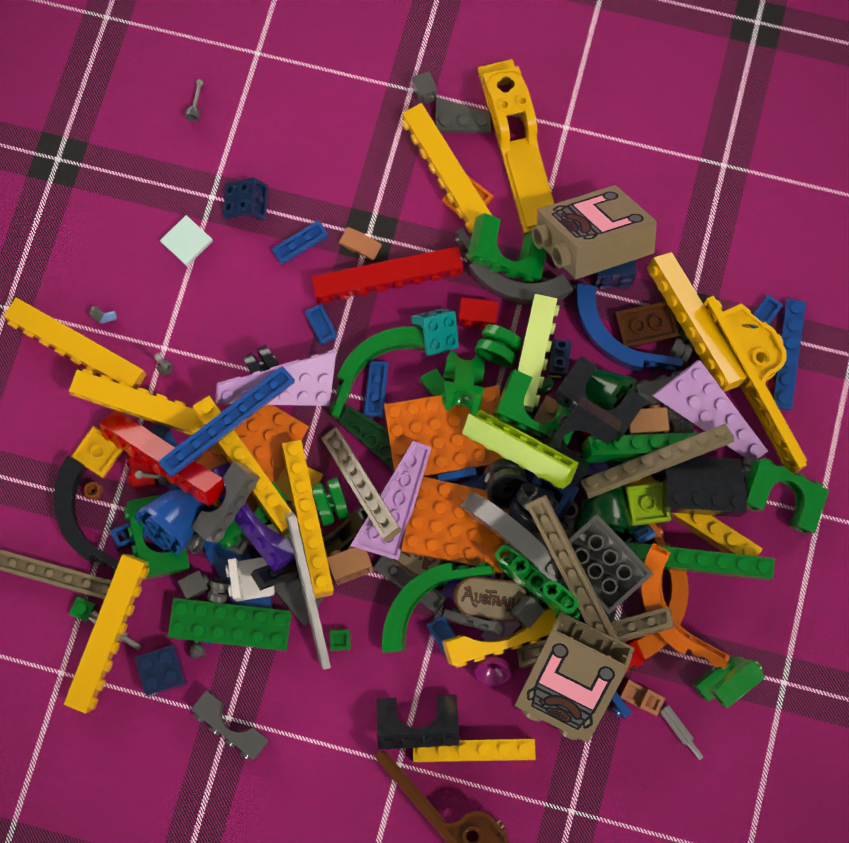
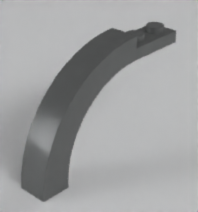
M461 228L456 231L455 242L460 249H464L467 259L471 240L465 230ZM467 260L471 264L469 265V272L483 288L493 295L512 303L533 305L535 294L557 298V301L571 296L573 293V288L564 274L546 282L521 283L509 280L491 271L489 267L477 266L473 264V261Z
M472 492L462 502L460 507L473 520L489 528L524 556L532 566L569 591L550 551L516 520L477 493Z

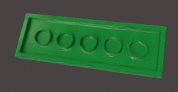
M173 598L168 638L287 651L292 611Z

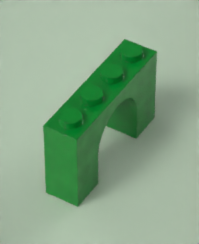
M486 213L475 218L467 260L473 261V264L477 266L489 267L491 271L505 273L507 277L522 279L524 283H533L541 280L547 251L544 248L539 249L535 245L532 232L524 236L518 260L510 261L500 253L497 246V235L501 219Z
M515 369L509 375L493 415L498 416L497 419L505 423L511 422L515 424V428L518 430L532 432V435L538 439H547L553 428L556 430L559 427L557 423L562 415L567 416L570 411H568L567 407L559 405L556 415L550 422L539 423L531 419L525 411L524 398L533 377ZM573 431L564 436L566 445H568Z
M761 458L760 460L753 461L745 483L747 508L754 512L764 510L772 487L777 482L784 483L792 489L796 498V507L789 527L804 534L815 533L829 489L824 488L822 483L807 480L806 476L789 472L787 467L776 466L769 459Z
M164 494L127 501V508H124L125 518L130 519L131 526L128 527L129 537L134 538L135 545H132L133 556H138L139 559L149 562V573L143 581L189 571L190 569L186 548L178 556H174L173 551L159 553L151 550L144 543L142 523H138L135 520V514L142 507Z
M729 655V661L725 669L713 666L695 680L692 686L703 700L709 702L715 697L722 707L729 708L766 678L762 673V666L757 661Z

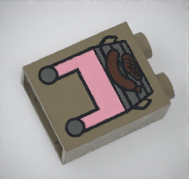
M613 185L537 209V226L532 228V238L539 249L544 248L552 256L553 262L558 268L563 267L573 278L579 279L654 254L657 221L620 188Z
M560 612L515 706L522 709L524 715L533 721L543 720L557 727L566 738L572 740L581 739L588 743L628 669L635 648Z

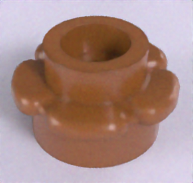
M92 481L85 485L83 490L84 496L89 500H97L100 498L103 488L97 482Z

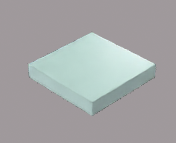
M186 215L160 242L184 265L188 266L213 242V239Z

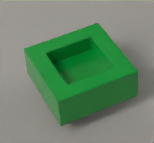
M77 596L69 615L88 623V618L94 611L96 604Z
M330 630L331 651L351 650L350 630Z

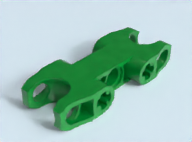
M450 351L446 359L444 378L453 379V382L444 381L442 392L444 410L451 411L452 406L462 405L470 410V414L477 415L481 407L484 387L474 386V383L482 384L485 363L482 356L475 355L473 360H463L457 356V352Z
M501 545L495 552V557L501 571L518 585L527 588L544 601L556 614L559 615L560 612L573 614L577 610L573 618L578 619L582 615L578 608L580 605L577 597L561 584L541 573L520 553L507 545ZM503 551H509L511 553V555L505 554L502 559L500 558V555ZM536 581L543 582L539 587L533 586Z

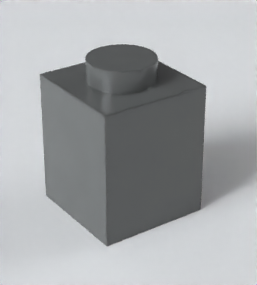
M430 71L412 77V84L419 103H429L436 99L437 89Z
M199 570L178 581L188 600H193L210 591L208 576L206 573L202 574Z
M524 595L509 614L522 627L531 628L545 610L540 606L542 603L538 598Z

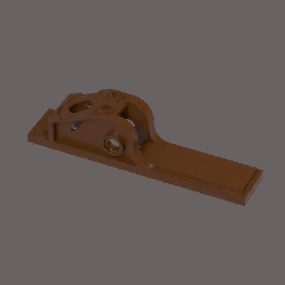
M379 751L374 755L447 843H509L507 834L504 832L506 829L504 824L498 818L494 820L489 814L482 811L468 812L459 820L447 823L386 751L384 753ZM471 830L478 833V838L474 842H469L466 837L467 833Z

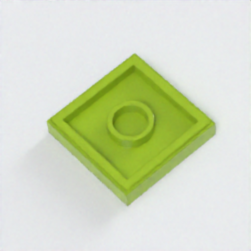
M663 482L625 487L633 526L671 521L670 513L662 512Z

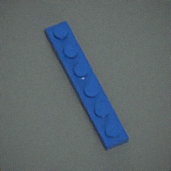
M788 298L785 302L781 332L783 345L786 350V361L783 367L776 372L773 399L780 410L791 411L806 301Z

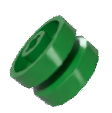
M486 325L482 332L483 339L478 340L475 352L482 356L483 359L505 368L513 367L516 360L514 353L520 352L523 340L515 333L501 326Z
M337 477L327 480L329 493L325 492L324 486L321 483L311 485L318 515L321 516L324 526L334 523L333 510L336 511L339 520L347 519L350 516Z

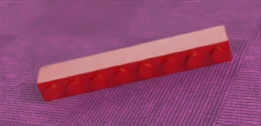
M459 246L311 276L317 303L328 304L332 300H347L350 296L355 295L360 297L366 296L374 291L381 293L389 288L401 289L408 284L420 285L428 280L439 281L442 277H458L463 273V263Z
M115 411L100 422L101 435L105 440H110L117 448L125 450L132 458H137L144 466H149L156 474L164 476L171 484H176L183 492L194 496L198 502H203L209 506L226 492L223 478L195 460L171 478L159 465L158 461L175 447L121 412Z

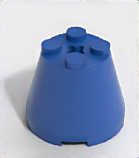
M175 487L142 507L135 514V520L138 523H142L144 534L154 544L164 551L169 549L173 551L174 556H178L186 548L195 532L191 527L201 511H204L205 504L198 502L191 494L183 492L180 487Z

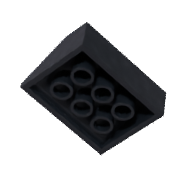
M697 456L664 469L662 512L741 517L747 513V492L741 460Z

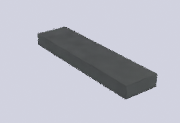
M382 555L373 566L375 571L400 589H403L412 579L417 577L393 559ZM434 588L419 602L437 614L448 597Z

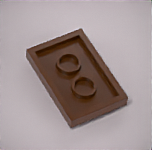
M667 301L615 312L622 344L629 348L671 340L680 336L674 313L667 305Z

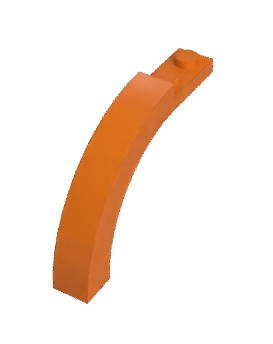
M649 524L657 534L656 537L651 539L652 543L658 546L671 547L668 542L665 543L661 527L659 525L656 526V524ZM666 569L669 581L667 607L671 609L673 618L680 625L688 601L687 573L685 571ZM659 633L650 634L637 640L645 659L654 655L667 644Z
M655 543L652 544L644 562L654 573L641 585L646 612L667 607L662 591V575L671 552ZM674 618L675 628L658 632L669 645L683 655L690 649L692 654L697 657L706 658L715 667L725 669L728 664L729 655L687 632Z

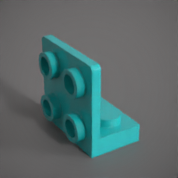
M439 309L411 316L412 324L420 325V328H423L426 355L430 356L459 348L455 311Z

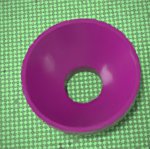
M488 655L475 666L474 673L476 679L486 685H500L507 682L511 677L509 663L500 657Z

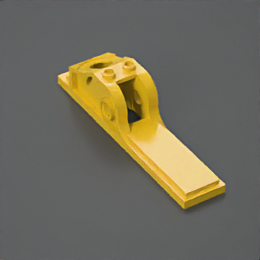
M513 59L478 67V74L489 113H491V120L524 235L532 232L534 226H537V209L553 205L554 200L539 152L537 121L531 97L519 66L515 67ZM510 83L512 89L504 93L497 86ZM519 113L525 128L526 138L510 141L507 116Z
M713 295L707 298L703 305L747 376L740 387L783 466L787 467L789 472L796 474L807 466V459L765 385L785 364L786 350L783 345V339L776 333L775 329L766 322L763 323L756 318L743 304L723 312L720 301L716 300ZM749 325H754L758 328H751Z

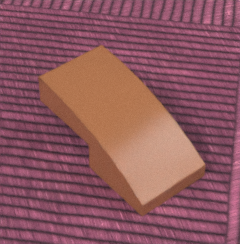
M350 227L346 228L338 242L353 253L357 252L370 261L375 259L382 246L376 240Z
M629 679L625 680L619 693L622 700L654 716L658 715L665 700L659 694Z

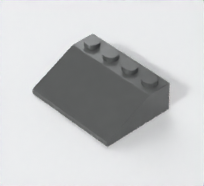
M598 514L568 539L603 609L608 615L654 574Z

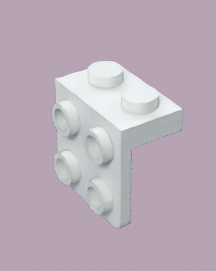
M263 557L238 561L236 558L228 559L229 565H226V574L231 580V585H228L229 596H233L236 602L269 597L275 594L274 586L260 591L250 575L253 570L268 565Z

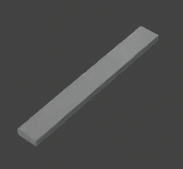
M289 512L285 515L319 664L325 670L331 668L296 515L293 512Z

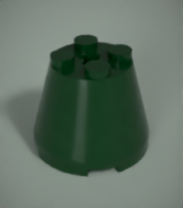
M596 368L586 383L585 394L589 401L603 410H611L620 405L630 389L635 392L637 391V387L634 386L637 380L630 376Z
M623 486L588 499L584 492L574 524V533L598 514L624 542L631 541L633 538V525Z

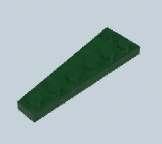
M348 406L339 419V423L394 471L388 429ZM437 474V475H430V476H424V477H428V478H432V479H437V480H438V475H439V474Z

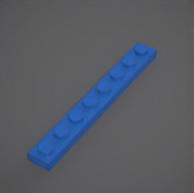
M283 366L161 458L158 461L159 465L172 478L293 385L295 379Z

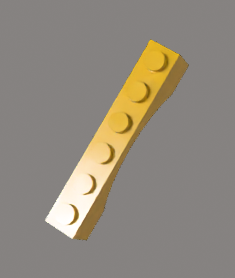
M549 607L545 608V611L531 628L522 627L512 635L499 640L477 641L462 635L444 640L442 643L448 664L455 665V668L467 665L466 661L474 659V662L484 660L486 658L485 655L491 653L495 656L504 653V649L510 647L511 650L523 647L522 643L529 642L533 644L540 642L541 637L549 636L557 620L555 618L557 614Z
M535 739L459 740V746L413 748L414 763L536 760Z

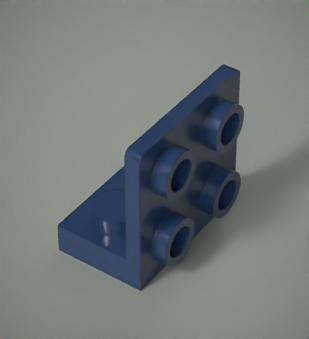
M255 177L227 183L225 187L223 218L229 219L250 215L259 221L266 220L268 185Z

